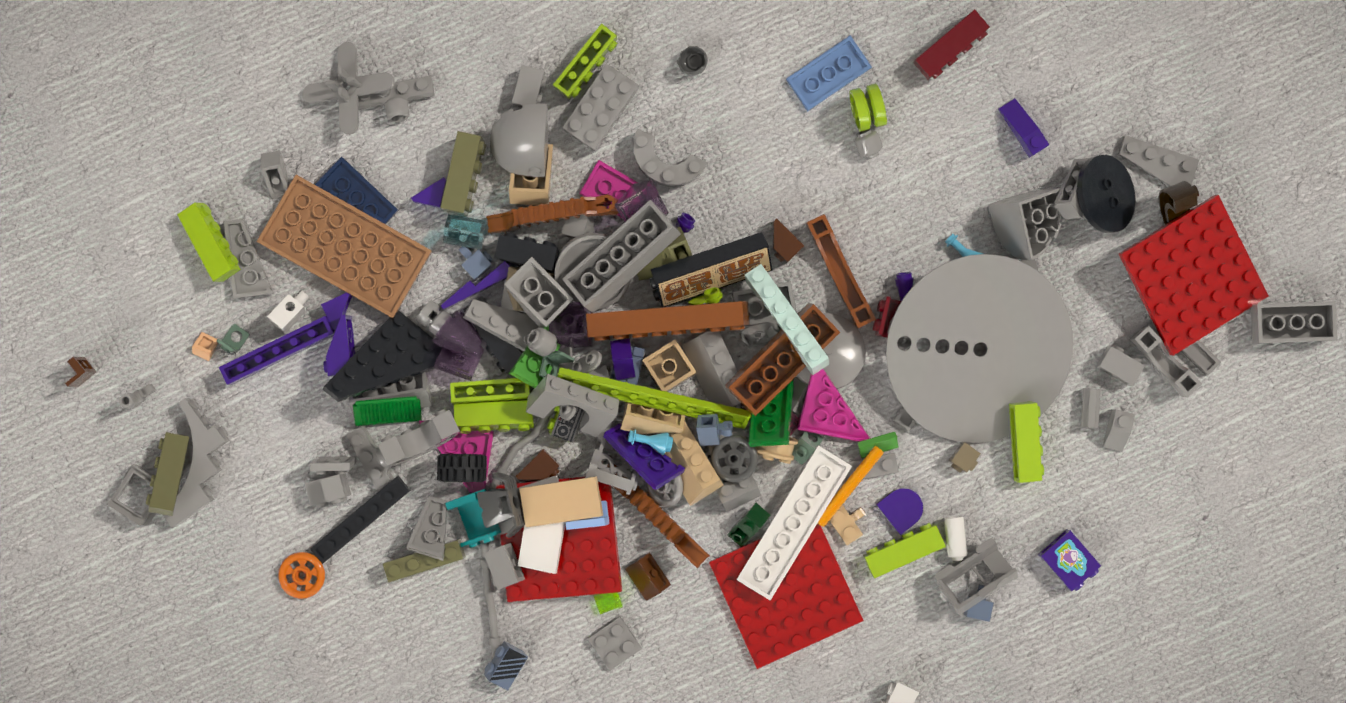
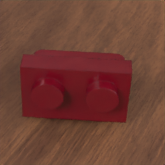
M889 296L879 300L877 311L880 312L879 318L874 321L872 329L875 331L876 336L888 338L890 321L902 301L890 299L891 297Z

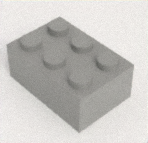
M791 281L776 284L797 313ZM751 289L732 293L734 302L748 301L750 325H745V329L762 323L778 324Z

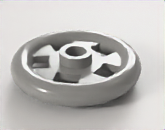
M681 475L674 478V484L671 480L657 490H654L646 482L648 493L655 503L662 507H672L679 502L683 493ZM672 490L674 491L673 497L669 494ZM663 493L664 497L661 498L658 494Z

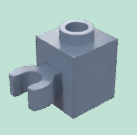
M462 246L458 249L467 259L462 264V267L474 280H477L493 266L490 262L492 257L486 251L482 253L478 249L472 254L467 247Z
M717 414L698 415L696 430L700 446L719 445L720 435L725 437L732 436V421H724L719 424Z
M979 584L977 592L984 588V585ZM985 598L965 611L964 615L990 622L994 602Z

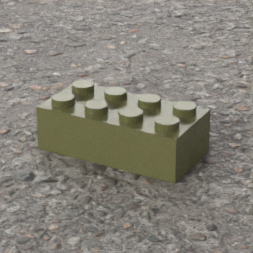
M457 131L441 203V209L446 212L468 216L469 212L472 213L474 206L472 195L473 193L476 194L478 188L476 177L482 170L480 159L481 155H485L487 147L481 136Z

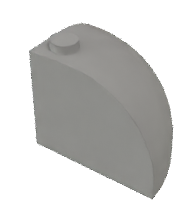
M547 104L523 105L522 109L516 111L513 109L506 111L497 122H494L491 129L490 150L493 158L502 168L511 173L531 177H545L549 142Z
M1061 187L1022 193L988 204L995 233L1003 247L1011 255L1021 260H1033L1049 248L1048 245L1052 239H1056L1062 224H1059L1061 214L1054 205V202Z

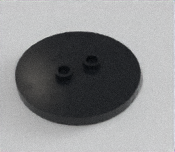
M1098 155L1088 159L1082 166L1077 181V196L1082 213L1087 221L1100 232L1114 233L1121 231L1128 226L1135 211L1136 197L1131 176L1125 166L1113 156Z

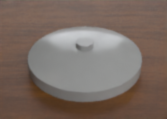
M587 233L577 236L561 249L556 258L554 280L573 298L570 304L575 307L588 310L562 279L609 237L608 235ZM631 280L598 309L606 308L617 302L627 291Z
M823 313L840 331L823 349L829 358V365L823 369L835 387L840 389L851 383L860 373L865 361V343L861 333L852 322L837 314ZM805 367L796 377L808 386L811 372Z

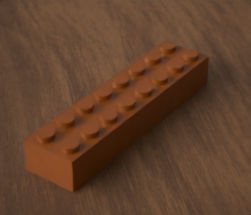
M748 301L586 314L588 337H594V341L610 340V336H613V339L629 338V334H632L633 338L648 337V333H652V336L667 335V331H671V335L687 334L686 330H691V333L706 332V328H710V332L725 331V327L730 326V330L745 329V325H750Z

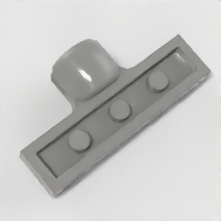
M430 75L397 81L388 92L358 96L359 110L384 106L387 119L390 122H403L410 116L409 101L435 96L432 77Z
M364 425L346 436L375 489L379 492L394 479L390 471L393 466H387L380 449L375 445Z

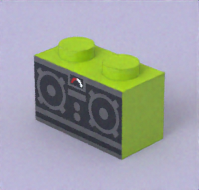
M559 406L554 407V411H556L554 418H550L547 425L548 433L573 443L585 410L577 407L575 415L570 420H564L560 417Z

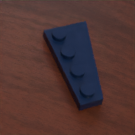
M342 156L315 184L384 224H387L399 211Z

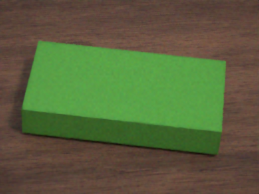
M891 432L858 442L861 458H865L875 446L883 452L899 448L896 433Z

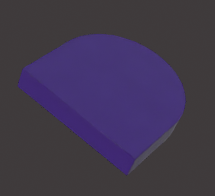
M907 488L892 491L876 504L899 535H902L916 524L923 514V502L920 496Z

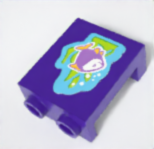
M1068 529L1038 553V556L1047 563L1071 592L1082 588L1084 581L1088 577H1094L1101 567L1079 539Z

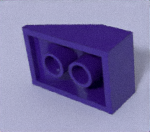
M341 315L326 355V361L323 362L324 372L328 376H334L355 354L352 316Z

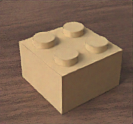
M676 339L642 360L646 370L661 391L669 392L696 375L694 367Z

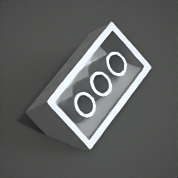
M708 331L683 344L682 347L696 371V376L708 401L730 407L741 404L725 387V384L738 370L719 331Z
M426 371L412 377L409 376L400 379L398 382L388 383L381 388L371 389L360 393V395L349 397V405L353 417V405L356 401L417 396L420 399L421 408L430 407L431 391L428 373Z

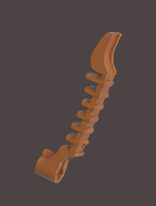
M602 195L596 197L582 196L578 199L570 198V200L566 201L560 200L559 202H549V204H539L538 206L530 205L526 208L519 207V209H511L504 213L486 216L488 233L515 231L520 229V225L530 228L531 223L537 226L540 222L549 223V220L556 222L560 218L569 220L571 216L575 218H580V215L587 217L614 216L620 213L622 204L620 200L611 195Z
M638 484L636 490H631L630 495L626 494V490L614 487L625 498L629 499L630 503L637 507V510L644 514L646 519L651 521L656 528H659L660 532L667 536L666 539L674 543L676 549L696 568H699L706 558L710 556L645 491L640 489Z

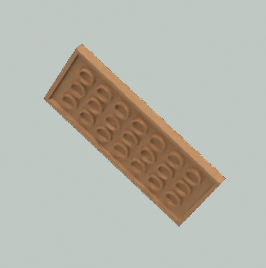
M295 175L256 241L391 318H394L432 253V250L298 175Z

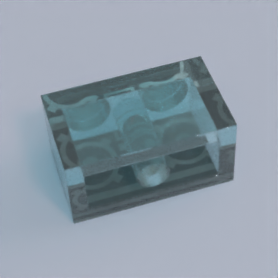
M448 214L444 226L443 243L482 250L487 221Z

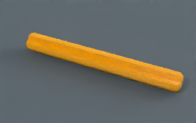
M875 446L835 494L818 521L819 525L824 527L881 458L884 452L880 448Z

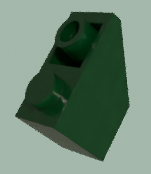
M755 503L727 535L742 547L761 529L770 517V514L758 503Z

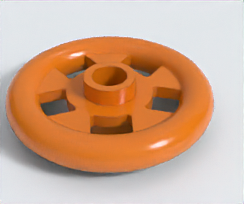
M307 552L293 553L282 562L279 568V583L288 595L298 599L309 598L318 593L325 581V570L321 561L316 556ZM298 561L300 566L293 569L291 564ZM308 561L314 565L312 570L305 566ZM300 572L305 573L304 579L299 577ZM292 574L294 582L288 583L286 575ZM312 575L317 576L315 584L309 582ZM297 584L305 585V591H298Z

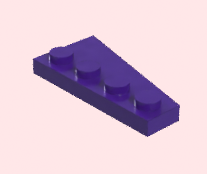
M620 424L604 433L603 437L654 490L659 489L684 473L685 468L680 464L677 466L671 462V458L666 455L662 456L650 445L636 441L631 445V442H628L629 431L621 430Z

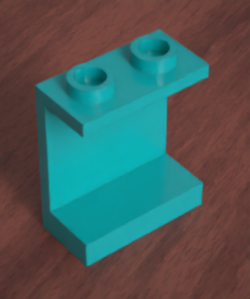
M486 489L445 503L447 510L457 507L469 539L460 543L461 547L469 545V548L481 544V540L484 543L495 540L494 536L501 533L498 523L488 528L484 526L482 518L483 509L479 506L477 493L486 492Z

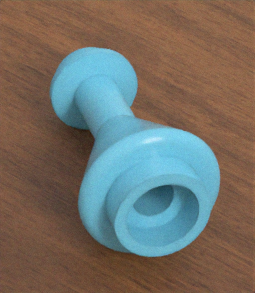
M952 234L945 241L948 244L947 247L953 246L962 257L983 254L965 248L957 240L958 235Z
M634 429V431H629L628 442H631V445H633L634 441L646 443L661 455H664L665 452L670 453L673 437H670L669 433H660L652 436L637 434L636 429Z

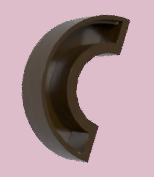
M1182 181L1160 190L1158 200L1165 225L1189 211L1190 208L1198 205L1197 197L1199 196V191L1195 185L1192 186L1187 181Z

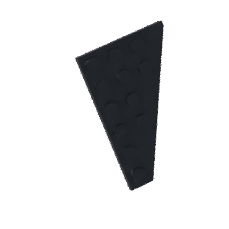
M398 310L395 317H389L323 387V390L337 402H340L348 397L360 395L362 392L371 389L375 390L386 386L388 383H395L400 381V379L424 373L429 369H436L440 365L449 362L452 363L456 356Z

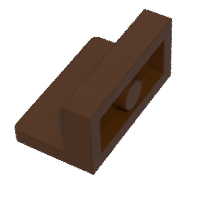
M72 357L67 362L77 374L65 384L67 387H79L93 376L96 370L85 357Z
M650 552L625 568L646 601L660 594L671 585Z

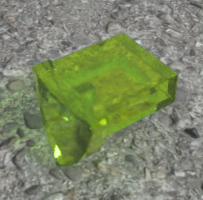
M619 592L596 594L593 596L600 614L616 608H623Z

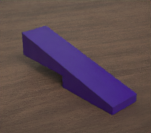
M504 261L477 285L472 281L467 282L446 300L441 307L443 310H447L507 279L510 265Z

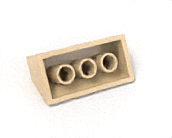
M684 420L682 432L669 433V436L673 437V444L670 453L665 452L664 455L671 458V462L677 466L680 464L685 468L684 473L681 474L683 495L691 506L724 485Z

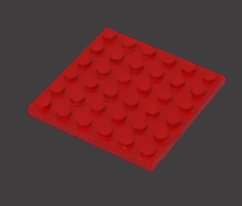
M1219 195L1210 197L1118 253L1169 355L1172 356L1250 309L1253 304H1258L1269 297Z
M586 476L559 479V482L582 479ZM533 481V482H523V483H516V484H517V488H519V487H522V486H525V485H528V484H531V483H534V482H537V481ZM598 482L601 501H607L609 524L566 530L565 523L557 573L553 574L521 567L525 580L506 587L507 602L622 592L611 485ZM504 484L497 485L496 488H505ZM524 527L510 538L506 536L507 533L500 535L501 546L511 543L518 560Z
M818 523L771 600H768L737 580L762 538L709 561L757 669L864 621L823 529Z

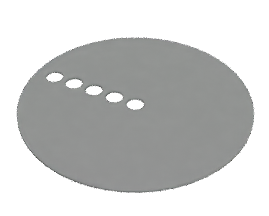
M994 254L969 255L951 260L933 269L923 276L905 295L893 317L888 333L886 347L888 375L892 388L903 408L916 422L927 430L943 438L959 442L981 443L994 441L1011 435L1009 403L1036 402L1040 407L1042 415L1054 402L1066 381L1073 354V331L1067 308L1061 296L1048 279L1037 270L1021 261L1006 256ZM902 336H907L911 339V346L907 350H901L897 346V342ZM920 338H927L930 341V348L925 352L919 351L916 347L917 341ZM941 339L949 342V349L945 353H938L935 348L936 343ZM959 341H965L968 344V350L963 355H958L954 350L955 344ZM979 342H983L987 346V352L983 356H976L973 352L974 346Z

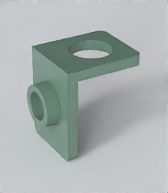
M233 324L225 337L217 339V342L221 344L220 348L227 353H238L250 334L237 324ZM234 331L241 332L242 339L240 342H234L231 339Z
M554 351V353L543 357L539 376L544 378L547 375L545 370L547 364L552 367L551 375L556 376L559 364L574 362L575 359L564 352Z
M805 431L798 440V444L794 445L792 453L794 459L803 465L815 452L823 437L819 434ZM808 434L813 435L816 438V442L811 441Z

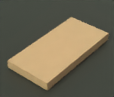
M597 476L519 488L526 527L603 516Z

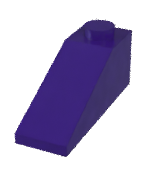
M1015 98L998 109L1029 158L1049 146L1039 127Z

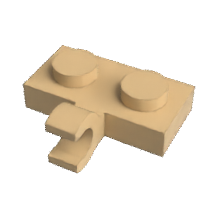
M842 505L830 519V522L847 546L863 535L855 521L866 515L861 507L849 515Z

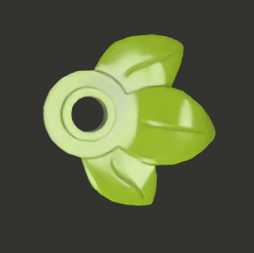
M713 287L704 291V294L691 298L692 300L688 303L691 305L718 303L723 297L721 288Z

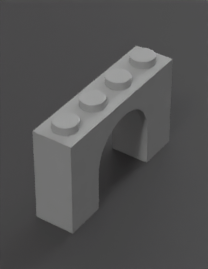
M547 374L528 395L526 412L544 419L556 406H577L585 410L580 422L579 431L598 437L617 417L619 399Z

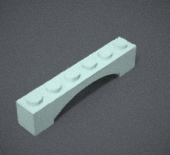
M762 264L746 273V283L778 322L811 374L814 375L828 366V356Z

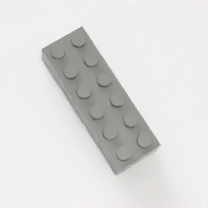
M649 200L562 280L583 306L594 313L680 236L681 233L653 201Z

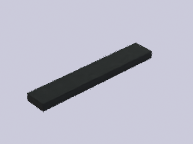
M398 475L310 550L322 564L325 563L411 490Z

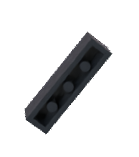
M483 296L477 299L478 301L488 303ZM473 324L476 328L474 333L480 341L483 339L486 342L487 346L485 349L491 357L495 355L498 362L496 365L502 373L506 371L509 374L522 355V351Z

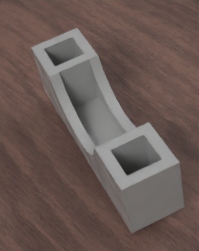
M1143 326L1129 339L1182 397H1189L1202 385L1188 368L1179 363L1172 355H1169L1162 339L1150 326Z

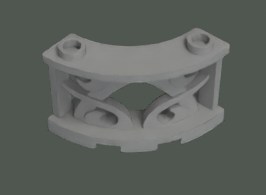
M617 415L613 421L622 423L623 417ZM612 421L599 435L598 441L601 444H596L585 478L597 476L598 482L626 490V494L630 495L631 490H636L639 479H636V470L633 469L631 474L628 470L633 467L628 462L614 467L611 457L602 452L603 450H615L603 437L606 431L617 425ZM606 461L608 464L604 465L601 462Z

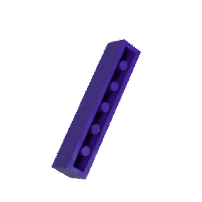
M323 316L220 366L219 369L226 384L233 385L334 336L335 330L332 329L327 316Z

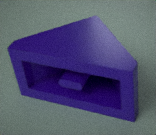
M441 178L411 197L412 201L441 209L446 178Z
M344 293L321 304L332 329L335 331L341 315H346L352 298V295L349 293Z
M630 338L610 341L616 380L636 377Z

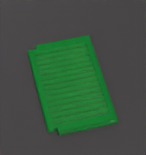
M417 396L356 401L353 405L355 426L422 420L421 403Z

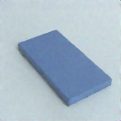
M850 35L786 78V81L808 112L870 70L872 66Z

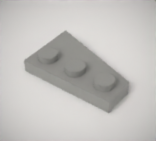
M428 496L406 546L407 550L444 561L448 511L445 505L446 500Z

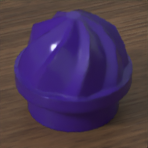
M682 213L681 216L676 218V227H681L683 233H687L694 228L695 219L691 215Z

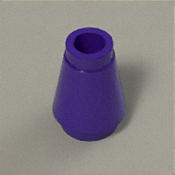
M912 272L896 274L895 282L900 301L904 299L905 295L913 287L914 277H912Z

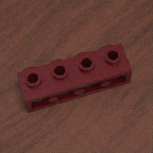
M974 9L915 59L913 63L927 80L931 77L936 79L943 73L942 68L948 65L950 67L958 60L957 55L961 52L966 54L973 48L972 43L976 39L980 42L988 35L986 31L990 26Z

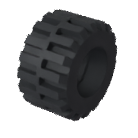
M440 454L437 456V480L441 482L486 481L487 456L483 454Z

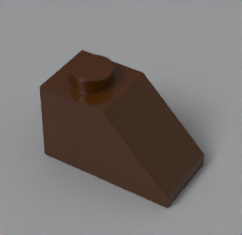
M776 218L773 222V250L776 252L774 256L781 263L783 261L788 263L804 245Z
M543 449L515 477L526 480H544L548 477L556 476L560 472L558 469L560 464Z

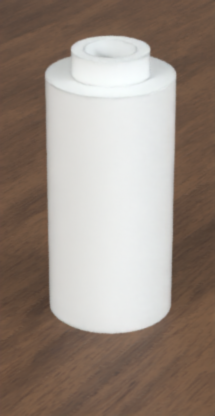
M964 516L945 517L947 556L952 557V561L964 560L963 556H967Z

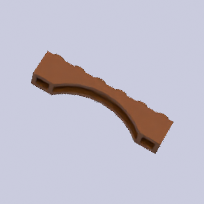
M825 214L808 221L806 226L856 328L858 329L875 321V316L843 256Z

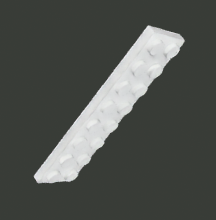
M817 447L738 576L737 580L768 600L772 599L852 466L822 447Z

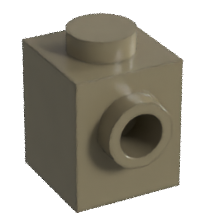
M962 442L949 459L953 463L951 467L959 473L962 471L966 473L969 470L972 471L978 464L976 460L981 453L966 442Z

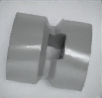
M430 300L421 310L416 320L423 326H429V330L438 337L449 325L453 316L445 310L440 311V306ZM434 314L436 317L432 321L430 318Z

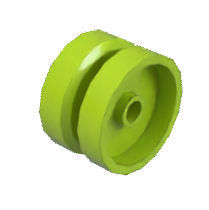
M877 83L867 85L865 95L860 88L849 91L851 110L859 132L869 130L871 120L876 127L887 125L885 105Z

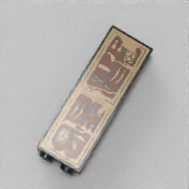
M760 232L651 269L652 277L649 280L652 289H655L652 290L654 299L659 301L663 308L702 295L707 289L713 287L720 289L746 280L745 274L762 264L767 272L773 271L769 245L763 233Z

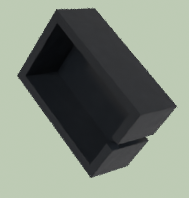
M505 232L504 235L499 234L494 258L523 266L533 257L543 269L554 273V264L559 254V249L552 242L543 241V244H540L534 238L524 236V240L518 239L516 234Z

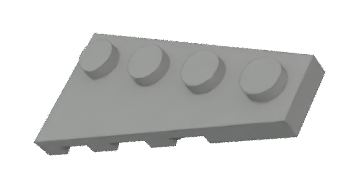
M474 299L470 302L463 316L464 319L522 351L528 346L527 337L529 333L534 329L540 328L526 314Z

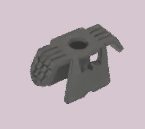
M494 472L492 473V478L504 482L505 488L488 489L486 492H478L479 506L483 509L482 518L486 528L511 518L513 519L514 526L506 534L510 538L525 525L520 490L517 488L515 477Z

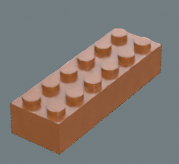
M808 303L797 313L822 349L840 333L812 303ZM781 329L725 384V387L751 414L756 416L806 365L801 360L785 332Z

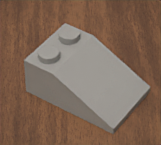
M533 257L504 284L527 315L540 328L547 327L573 300Z

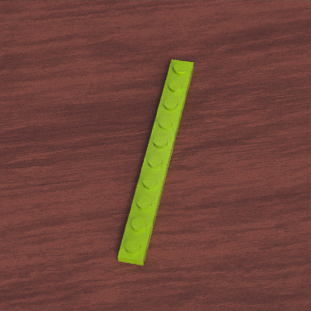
M560 367L556 376L628 403L698 418V415L717 414L719 423L732 421L733 427L745 429L751 417V413L748 410L571 369Z

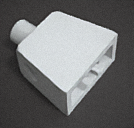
M302 290L294 298L288 294L267 316L269 321L286 335L304 314L305 308L303 304L310 297ZM290 307H295L293 311H288Z

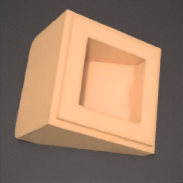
M201 332L192 346V353L210 361L218 345L217 339Z

